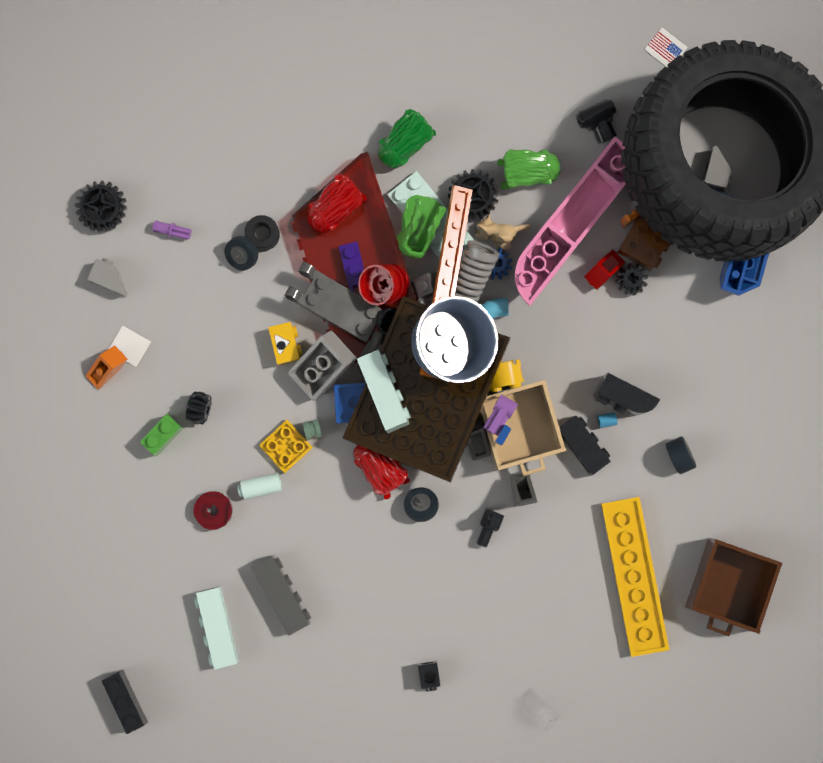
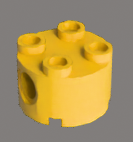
M516 359L515 364L513 360L501 362L491 385V392L501 391L503 386L508 385L510 389L522 386L521 383L525 381L521 372L520 359Z

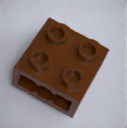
M638 217L617 253L651 271L653 268H658L662 261V258H660L662 252H667L671 244L661 238L662 233L659 231L655 233L646 224L647 221Z

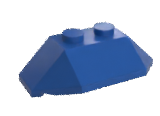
M769 254L744 261L735 262L731 260L730 262H724L719 277L720 289L740 296L758 288L761 285Z

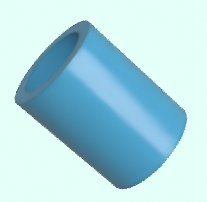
M615 412L597 416L600 428L616 426L618 424Z

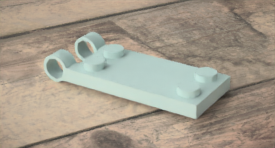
M417 171L387 194L402 215L405 210L406 200L417 194L435 199L442 206L446 207ZM447 207L443 218L440 220V225L435 230V238L430 245V249L439 260L443 242L442 234L445 231L448 213ZM465 231L463 245L467 247V242L474 239Z

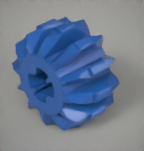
M502 248L498 250L500 256L497 260L501 262L499 265L501 267L496 266L492 269L491 280H494L495 275H497L499 280H502V274L507 277L509 275L507 270H512V266L509 263L513 260L512 258L506 259L509 255L508 252H505L503 255L501 254Z

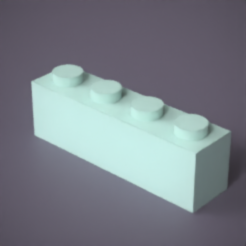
M376 350L357 358L385 431L390 433L409 425L408 419L411 416L407 407L403 408L401 401L404 399L400 390L395 389L393 383L396 382L393 372H388L386 365H389L386 355Z
M221 586L196 593L197 597H194L196 608H200L201 616H199V623L201 628L204 627L206 635H203L205 646H209L210 654H208L210 666L213 665L215 670L238 664L239 659Z

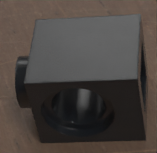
M437 661L418 663L421 689H425L426 692L437 690V687L440 686ZM432 672L435 678L433 681L427 682L424 679V674Z

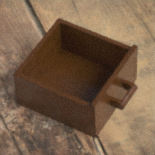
M708 538L685 608L710 616L706 629L725 636H730L733 625L760 634L782 563L726 542ZM714 618L729 623L726 631L712 627Z

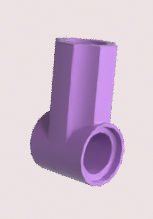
M501 394L483 428L498 436L506 421L511 418L518 403Z

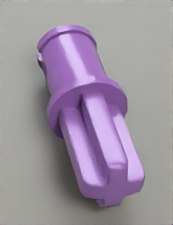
M157 220L154 221L152 229L153 232L168 235L170 238L174 236L186 240L190 239L192 232L191 229L176 226L175 223L168 224Z

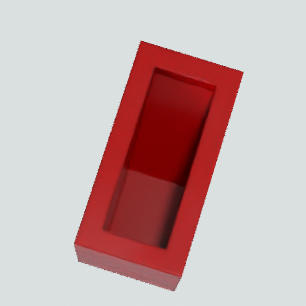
M612 249L584 278L591 286L598 290L626 262Z

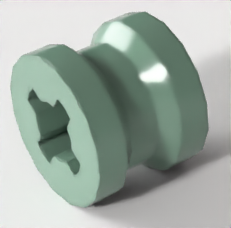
M314 419L313 422H303L307 441L311 440L312 437H322L318 419Z

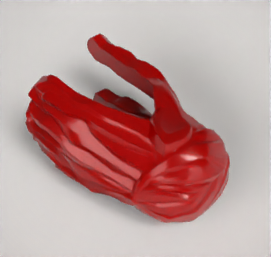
M342 174L335 175L334 180L323 189L318 200L308 205V223L317 232L327 233L332 231L356 208L360 207L363 201H367V197L358 190L348 176Z
M359 445L354 448V463L362 469L367 482L372 486L375 494L384 495V499L387 500L391 497V491L398 488L401 484H408L410 482L408 469H405L400 462Z

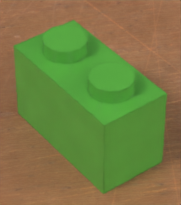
M166 414L140 443L153 455L158 456L184 428L171 415Z

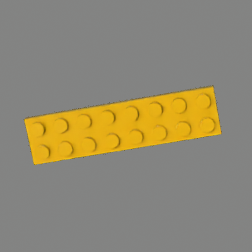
M640 497L602 503V513L630 657L670 650Z

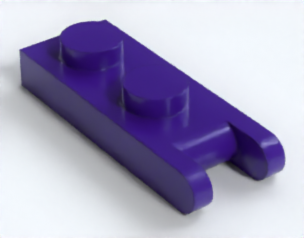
M358 242L339 246L349 290L354 293L353 288L358 287L359 277L364 270Z

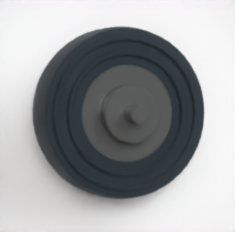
M237 236L228 241L225 246V257L228 263L235 269L244 271L256 264L258 250L250 239L244 236Z
M418 487L412 489L404 499V510L407 516L414 521H428L438 511V498L428 488Z

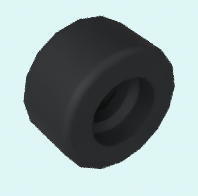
M257 215L246 224L245 237L255 244L258 251H268L277 245L280 238V230L271 217ZM265 226L269 229L270 235L266 240H258L256 238L255 231L258 227Z

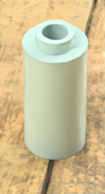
M279 473L240 481L241 485H238L239 496H243L244 500L283 491Z

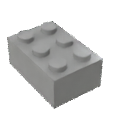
M331 330L319 337L288 371V374L314 401L331 388L357 360V357Z

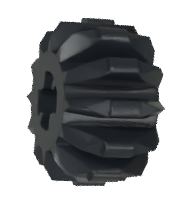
M629 263L627 268L625 266L620 268L622 272L616 273V276L621 279H617L615 283L622 284L618 289L620 291L625 288V295L631 290L632 296H635L636 290L641 293L643 292L642 287L648 285L643 281L648 279V275L642 276L645 269L643 268L639 271V264H636L633 269L632 264ZM630 276H632V278H635V279H636V280L633 282V284H632V281H630V280L628 281V278H629Z
M194 391L190 395L186 406V420L194 424L203 425L207 421L211 410V396L204 392Z

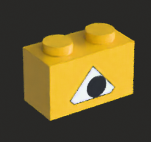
M291 322L268 327L277 365L281 366L298 362L303 352L301 344L297 345L296 337H299L297 327L292 326Z

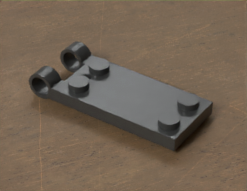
M302 262L298 272L312 280L304 295L300 290L289 286L284 296L365 344L377 323L378 314L383 309L369 304L361 296L317 271L311 264ZM313 289L317 290V294L313 293Z

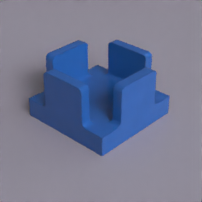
M366 383L334 385L336 424L349 423Z

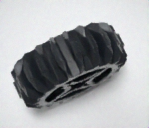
M471 169L470 175L465 170L463 171L464 177L458 174L456 176L458 181L453 179L451 183L471 189L472 192L477 190V198H471L470 206L473 203L484 206L478 209H469L468 219L469 215H472V220L476 221V215L482 220L484 218L483 212L488 216L490 214L488 209L495 210L493 204H497L498 199L494 197L499 196V192L494 191L498 188L497 185H491L494 179L487 180L488 173L482 177L481 170L476 175L474 174V169ZM469 181L477 182V184L473 187L463 185L464 183ZM483 185L486 187L489 194L488 201L484 199V196L480 192ZM449 186L448 190L451 191L453 186Z
M93 181L92 188L87 184L86 188L88 190L86 192L83 189L80 190L83 196L76 197L81 201L80 203H75V206L80 208L76 211L77 215H81L78 218L79 221L84 222L83 225L85 227L90 226L92 231L97 227L98 232H102L104 227L108 232L110 231V225L115 229L116 225L114 223L116 221L120 224L122 223L119 217H126V214L121 212L122 210H127V206L122 205L127 202L125 198H121L124 193L122 191L118 192L119 188L117 186L112 187L111 182H108L105 186V182L100 181L98 186L97 182ZM105 193L113 195L116 204L107 202ZM97 194V197L94 201H89L92 196ZM100 203H103L105 205V207L102 208V210H99L97 208L98 205H100ZM87 209L96 211L97 221L89 217ZM108 212H113L109 218L105 219Z

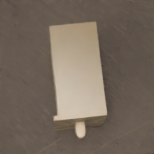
M545 380L487 396L480 412L483 427L492 414L493 407L501 394L518 403L511 418L505 423V425L511 428V431L503 445L500 446L494 443L498 436L484 429L496 471L520 465L522 475L527 476L546 470L543 462L544 457L566 451ZM539 459L540 468L530 471L525 470L523 463Z

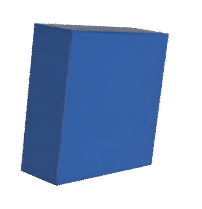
M504 425L494 443L500 446L503 445L511 428Z

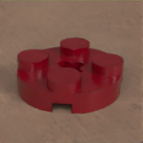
M209 491L196 500L193 514L203 528L217 530L226 526L231 520L233 507L230 499L223 493ZM212 505H216V509H218V513H215L214 516H211V512H208V508H212Z

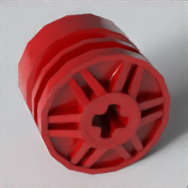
M396 264L368 266L359 277V292L362 298L372 305L398 303L409 291L408 275L403 268Z

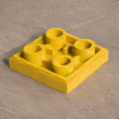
M288 420L282 423L259 444L262 450L284 474L313 448Z

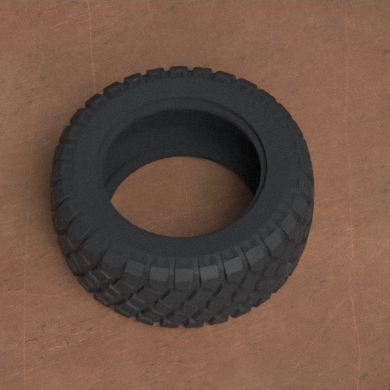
M722 40L720 45L714 41L703 44L701 49L694 47L684 52L683 56L679 55L668 63V68L664 67L654 77V82L650 81L642 92L644 96L638 98L633 108L635 113L630 114L627 122L629 130L624 132L622 146L626 149L621 151V164L626 166V168L622 169L624 182L630 185L627 188V192L631 201L637 202L635 208L640 216L648 219L646 224L655 233L658 231L662 233V239L671 245L677 244V248L688 254L695 253V256L707 260L714 258L715 261L730 262L731 260L735 262L744 261L769 254L785 246L803 233L823 212V90L821 89L823 84L814 74L809 75V69L799 61L794 63L792 61L793 57L782 51L776 53L775 48L764 44L758 47L755 42L742 40L738 44L736 40ZM724 107L739 111L755 120L768 133L779 156L780 180L776 193L761 199L745 200L723 195L707 186L693 172L684 156L680 140L682 117L701 108Z

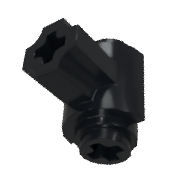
M605 99L585 108L576 115L580 128L593 131L598 144L617 136L611 123L617 111L611 99Z

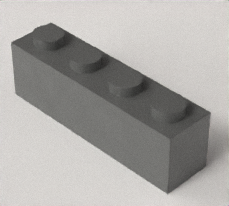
M272 555L252 566V569L289 636L309 625L311 616L306 608L303 609L300 605L302 599L298 592H293L290 586L293 583L289 575H284L281 570L283 568L279 557L275 558Z

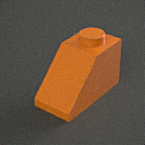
M114 345L99 355L85 376L99 390L123 367L128 359Z

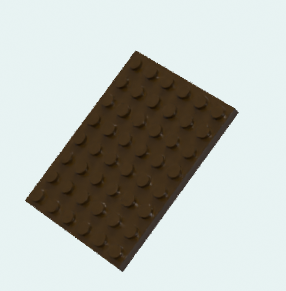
M403 296L380 348V352L385 354L388 359L389 365H386L388 372L392 371L396 382L393 384L395 389H399L404 400L401 401L403 408L407 407L411 418L408 421L410 424L387 433L366 383L343 435V439L451 483L511 338L497 333L498 349L493 363L483 375L472 381L453 383L420 375L421 367L413 355L411 338L416 323L429 306Z

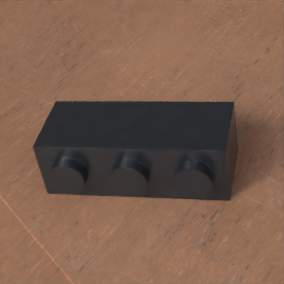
M575 415L561 425L559 429L562 439L588 474L593 476L611 462L609 460L611 456L604 447L601 449L597 444L599 440L593 432L589 433L585 428L587 423L581 416L578 418Z
M124 670L101 681L126 735L148 723Z

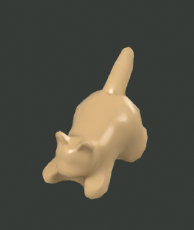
M488 214L486 218L477 224L476 227L479 231H476L475 235L482 240H494L495 247L498 250L502 248V251L511 248L517 232L526 231L531 225L513 226L497 224L491 220V215Z

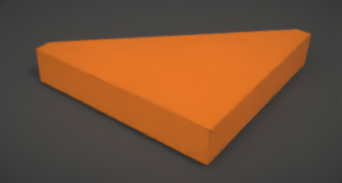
M636 209L631 212L632 214L629 216L626 214L621 219L620 224L623 228L634 222L638 217H641Z

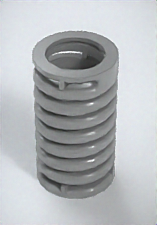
M469 240L466 245L467 247L464 249V254L461 255L462 260L460 261L455 296L477 302L500 254L486 244Z

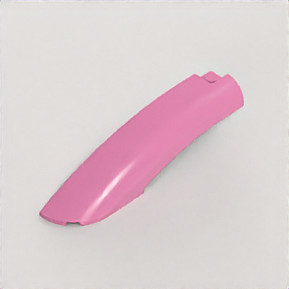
M614 137L519 257L515 269V283L520 296L529 306H531L627 184L624 182L622 169L626 168V166L621 164V151L626 148L622 146V141Z

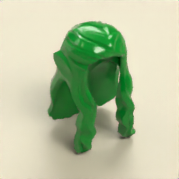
M412 109L405 110L404 115L394 123L389 135L379 141L378 157L384 165L391 169L402 167L408 162L410 157L414 156L427 142L431 141L433 136H436V131L432 129V126L429 125L419 112Z

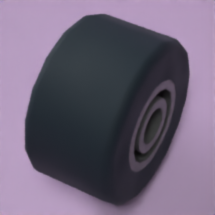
M678 437L665 444L678 474L681 475L697 467L684 437Z

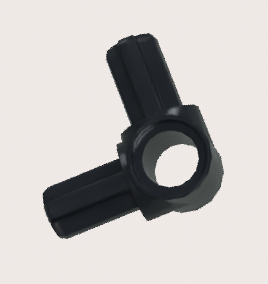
M488 508L485 509L480 521L483 528L477 540L478 545L482 547L488 546L493 531L497 532L499 530L504 515Z

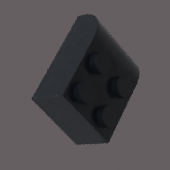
M610 373L602 376L593 394L597 398L596 401L605 406L609 404L614 407V411L620 414L641 415L653 410L660 401L659 398Z

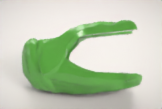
M510 149L505 153L503 160L499 158L497 162L498 166H504L506 182H501L502 190L520 186L551 184L552 181L557 180L561 172L558 158L554 154L549 153L548 150L534 152L527 149Z
M418 194L406 200L405 210L402 215V230L397 236L399 250L404 255L415 259L422 258L430 248L432 240L435 238V230L440 225V220L445 214L446 207L442 206L435 199L428 196H419Z

